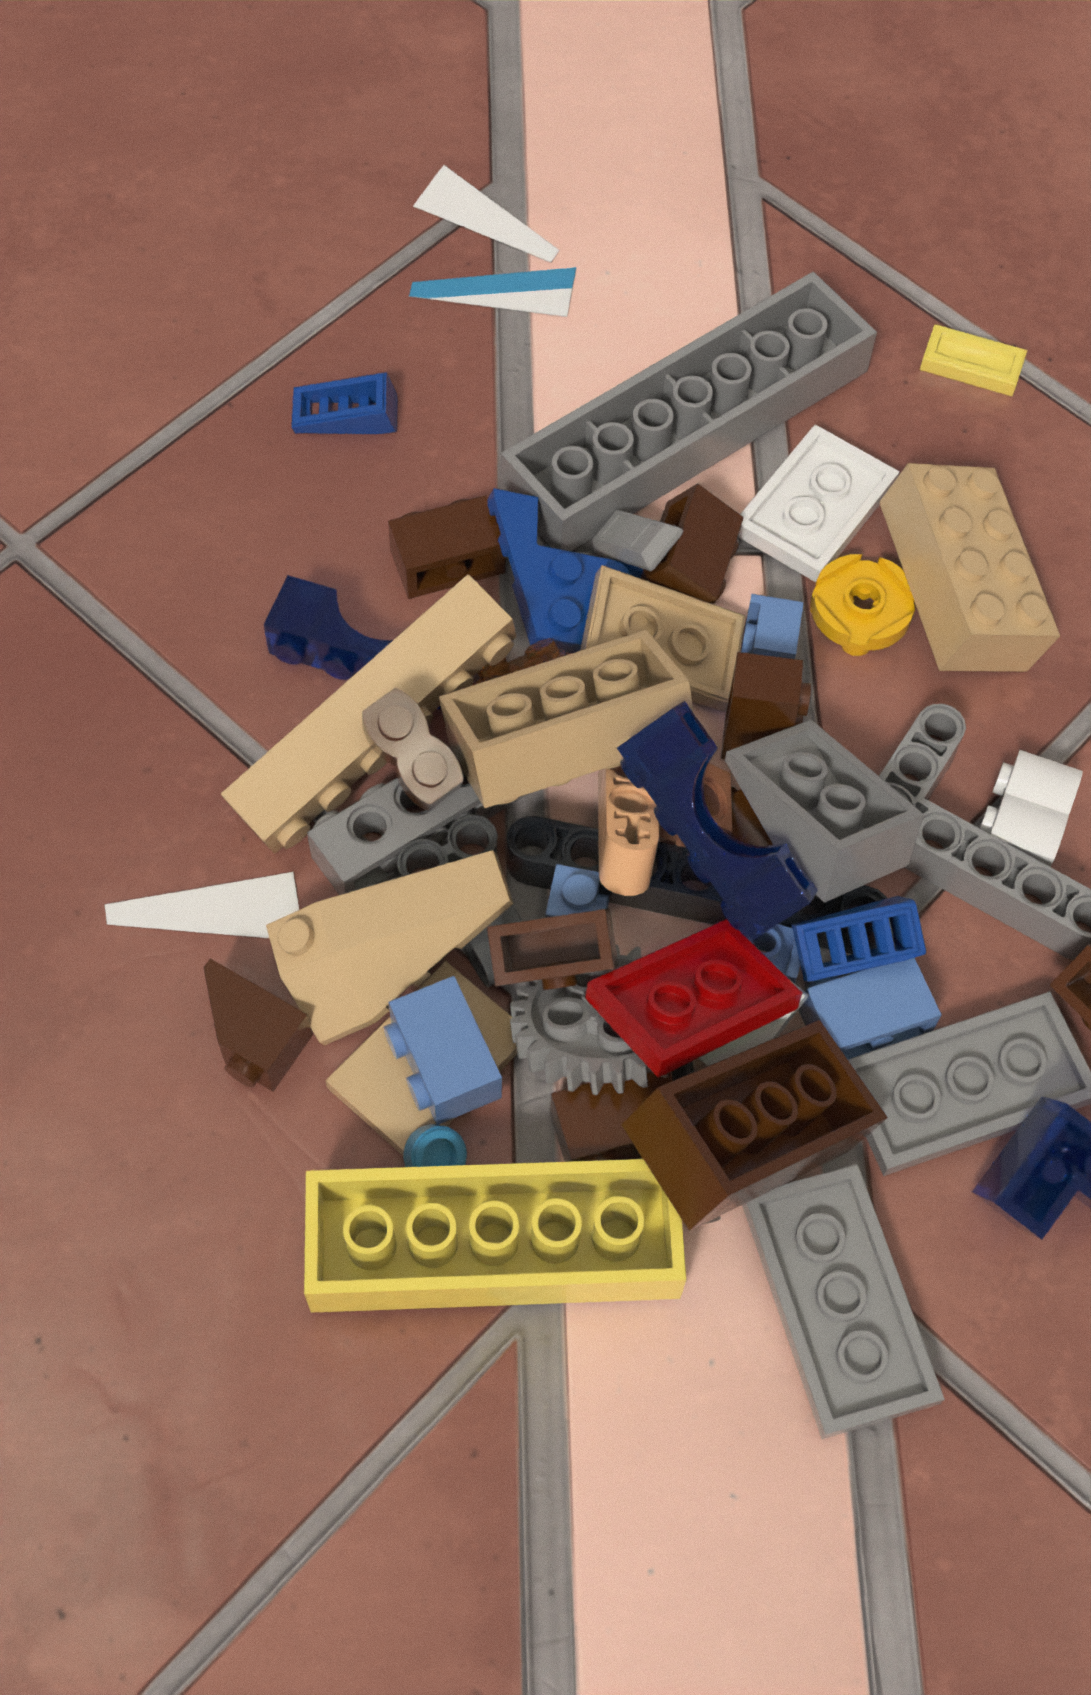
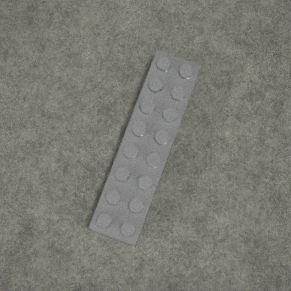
M811 272L501 453V490L538 497L537 532L552 548L571 552L594 538L616 510L634 514L866 373L877 332L817 274Z

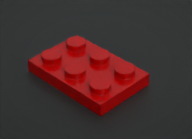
M726 919L589 981L585 999L659 1078L797 1010L802 992Z

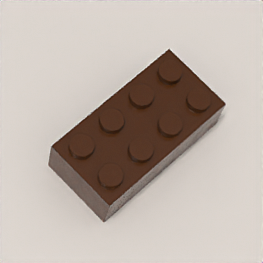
M817 1020L658 1087L621 1125L690 1231L848 1153L888 1117L820 1020Z

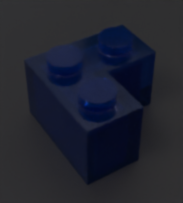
M1041 1096L972 1190V1193L1017 1228L1043 1240L1074 1196L1091 1209V1122L1067 1103Z

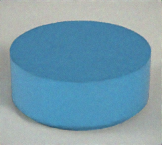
M427 1124L416 1129L406 1141L403 1153L405 1167L465 1165L467 1158L466 1146L462 1137L455 1130L438 1124Z

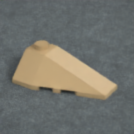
M491 850L315 902L267 924L266 928L280 977L299 1009L308 1015L310 1027L318 1041L325 1046L375 1024L389 1012L388 1002L396 999L412 984L418 987L431 975L428 971L454 948H463L514 903L498 856Z

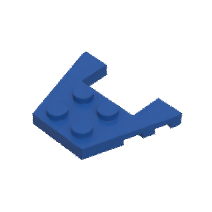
M494 488L488 497L487 506L490 516H496L501 533L498 542L502 555L508 557L515 579L512 588L530 646L568 653L580 651L595 574L603 565L641 578L643 569L617 560L538 545V497Z

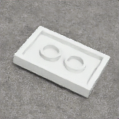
M815 424L740 515L744 518L738 537L816 582L822 569L839 557L880 505L881 499L899 476L900 471Z

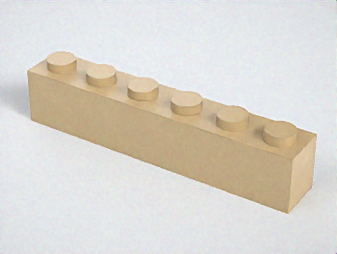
M467 574L221 793L222 797L274 854L282 847L289 849L295 846L306 836L310 830L309 823L323 810L330 812L339 807L350 795V786L365 773L368 775L376 773L387 763L372 749L366 739L362 726V711L392 689L397 688L409 695L417 703L429 725L433 719L432 713L441 706L439 696L470 687L474 681L473 676L487 663L491 666L496 665L509 654L514 646L513 640L516 638L513 618Z

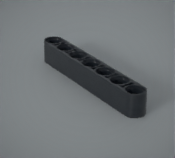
M526 816L515 821L507 832V868L510 875L518 882L551 890L556 864L599 872L598 829L539 816ZM658 842L652 871L653 876L651 877L649 888L644 893L635 896H624L607 890L601 882L599 887L600 894L609 895V903L712 925L728 919L737 929L742 914L792 928V925L887 899L880 890L863 885L824 903L788 869ZM527 846H536L541 848L543 852L538 855H526L520 850ZM581 857H589L598 864L592 867H582L574 861ZM689 880H697L702 882L707 889L694 891L687 888L683 883ZM752 892L757 894L762 901L757 903L747 902L738 894ZM798 903L808 904L817 913L813 915L801 913L794 905ZM865 926L869 947L874 949L877 946L872 926ZM848 927L841 928L845 952L853 955ZM817 933L819 947L829 949L826 933Z

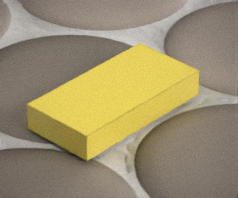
M935 324L920 370L1013 396L1027 350Z

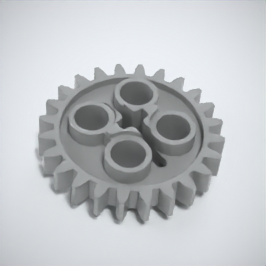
M616 945L619 966L615 969L641 958V948L636 947L625 956L620 955L619 947ZM615 969L576 974L578 985L543 990L542 981L535 980L529 981L530 986L517 987L518 1001L511 1002L512 1040L513 1043H516L519 1059L528 1058L530 1072L534 1073L545 1069L546 1082L549 1084L558 1081L563 1076L567 1077L568 1091L571 1092L577 1089L582 1082H590L593 1095H598L604 1083H612L618 1094L623 1093L625 1081L633 1079L642 1088L647 1087V1073L652 1072L650 1068L585 999L588 982ZM667 1073V1074H665V1075H663V1076H661V1077L666 1078V1077L669 1076V1073Z

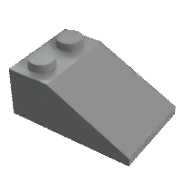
M808 720L726 752L725 762L786 868L824 903L909 865L924 814L814 721Z

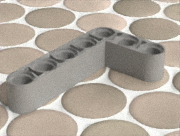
M933 704L925 707L879 775L880 778L924 814L909 865L904 868L1065 958L1074 960L1087 945L1091 944V933L1083 931L1075 923V921H1080L1091 928V889L929 801L954 760L964 736L966 724L962 714L952 706ZM929 735L940 737L944 741L935 740ZM903 774L914 775L920 781L907 779ZM925 840L936 841L939 844H941L944 849H937L931 847L925 842ZM974 867H983L990 871L993 876L982 875ZM1024 894L1036 896L1043 904L1029 901Z

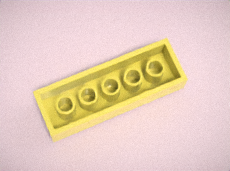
M643 1159L306 1171L304 1295L311 1313L680 1299L686 1283L682 1219Z

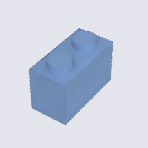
M915 958L861 970L843 977L838 975L815 980L806 989L805 992L809 996L799 1008L804 1024L808 1025L820 1020L847 1059L931 1032L941 1017V1012Z
M455 976L388 1002L391 1023L383 1026L394 1057L399 1059L406 1056L413 1075L406 1077V1081L419 1111L429 1108L435 1123L439 1125L502 1098V1076Z

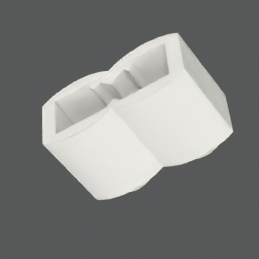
M1019 750L1014 765L1003 762L992 793L1002 797L998 808L988 805L980 829L1051 867L1061 843L1083 771Z

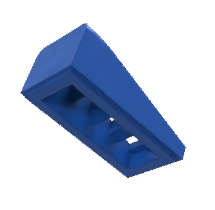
M387 372L293 387L292 429L294 433L387 434L397 432V392ZM312 403H319V414L311 415ZM332 403H338L337 411H332ZM352 403H359V406L352 408Z
M895 896L792 925L803 980L806 982L902 962L926 954L917 905L910 898ZM867 922L872 923L877 946L874 949L869 947L865 923ZM848 927L853 955L846 956L841 928ZM821 932L826 933L831 961L824 963L817 938V933Z

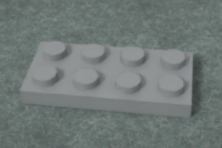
M1051 992L848 1059L888 1117L866 1136L883 1176L1091 1104V1071Z
M858 1164L783 1184L742 1205L821 1439L940 1405L945 1400Z

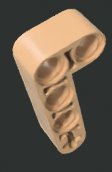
M696 730L697 738L676 744L669 750L655 751L625 761L618 767L599 770V879L607 890L619 895L635 896L644 893L649 888L659 840L656 772L691 754L705 761L709 742L701 732Z

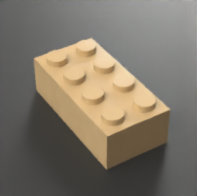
M908 463L879 503L939 671L1027 672L1060 637V634L995 468Z
M647 629L439 696L450 750L456 756L464 775L484 808L497 804H508L521 796L551 786H561L574 778L601 769L615 768L625 761L655 751H666L673 748L676 744L697 738L690 682Z

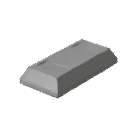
M616 510L593 538V551L596 554L653 571L684 531L670 524Z

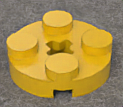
M862 554L845 555L827 564L818 576L810 601V612L820 631L831 641L841 645L842 649L850 655L863 656L870 650L887 648L898 642L908 631L915 612V601L904 571L890 560L879 557L876 563L870 560H861ZM858 596L861 600L871 598L874 600L871 609L857 607L854 605L853 597Z

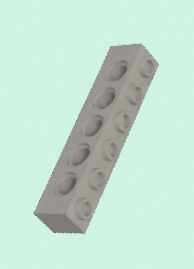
M398 778L386 785L381 783L371 787L361 796L358 802L343 811H334L320 818L313 829L307 832L311 858L337 893L342 895L386 882L398 875V855L402 848L410 841L430 839L439 843L442 847L447 844L449 828L458 818L466 815H480L489 819L526 795L508 804H497L484 808L469 783L461 785L458 790L429 811L412 813L406 809L417 804L406 795ZM370 832L383 835L380 839L371 842L359 839L362 835Z

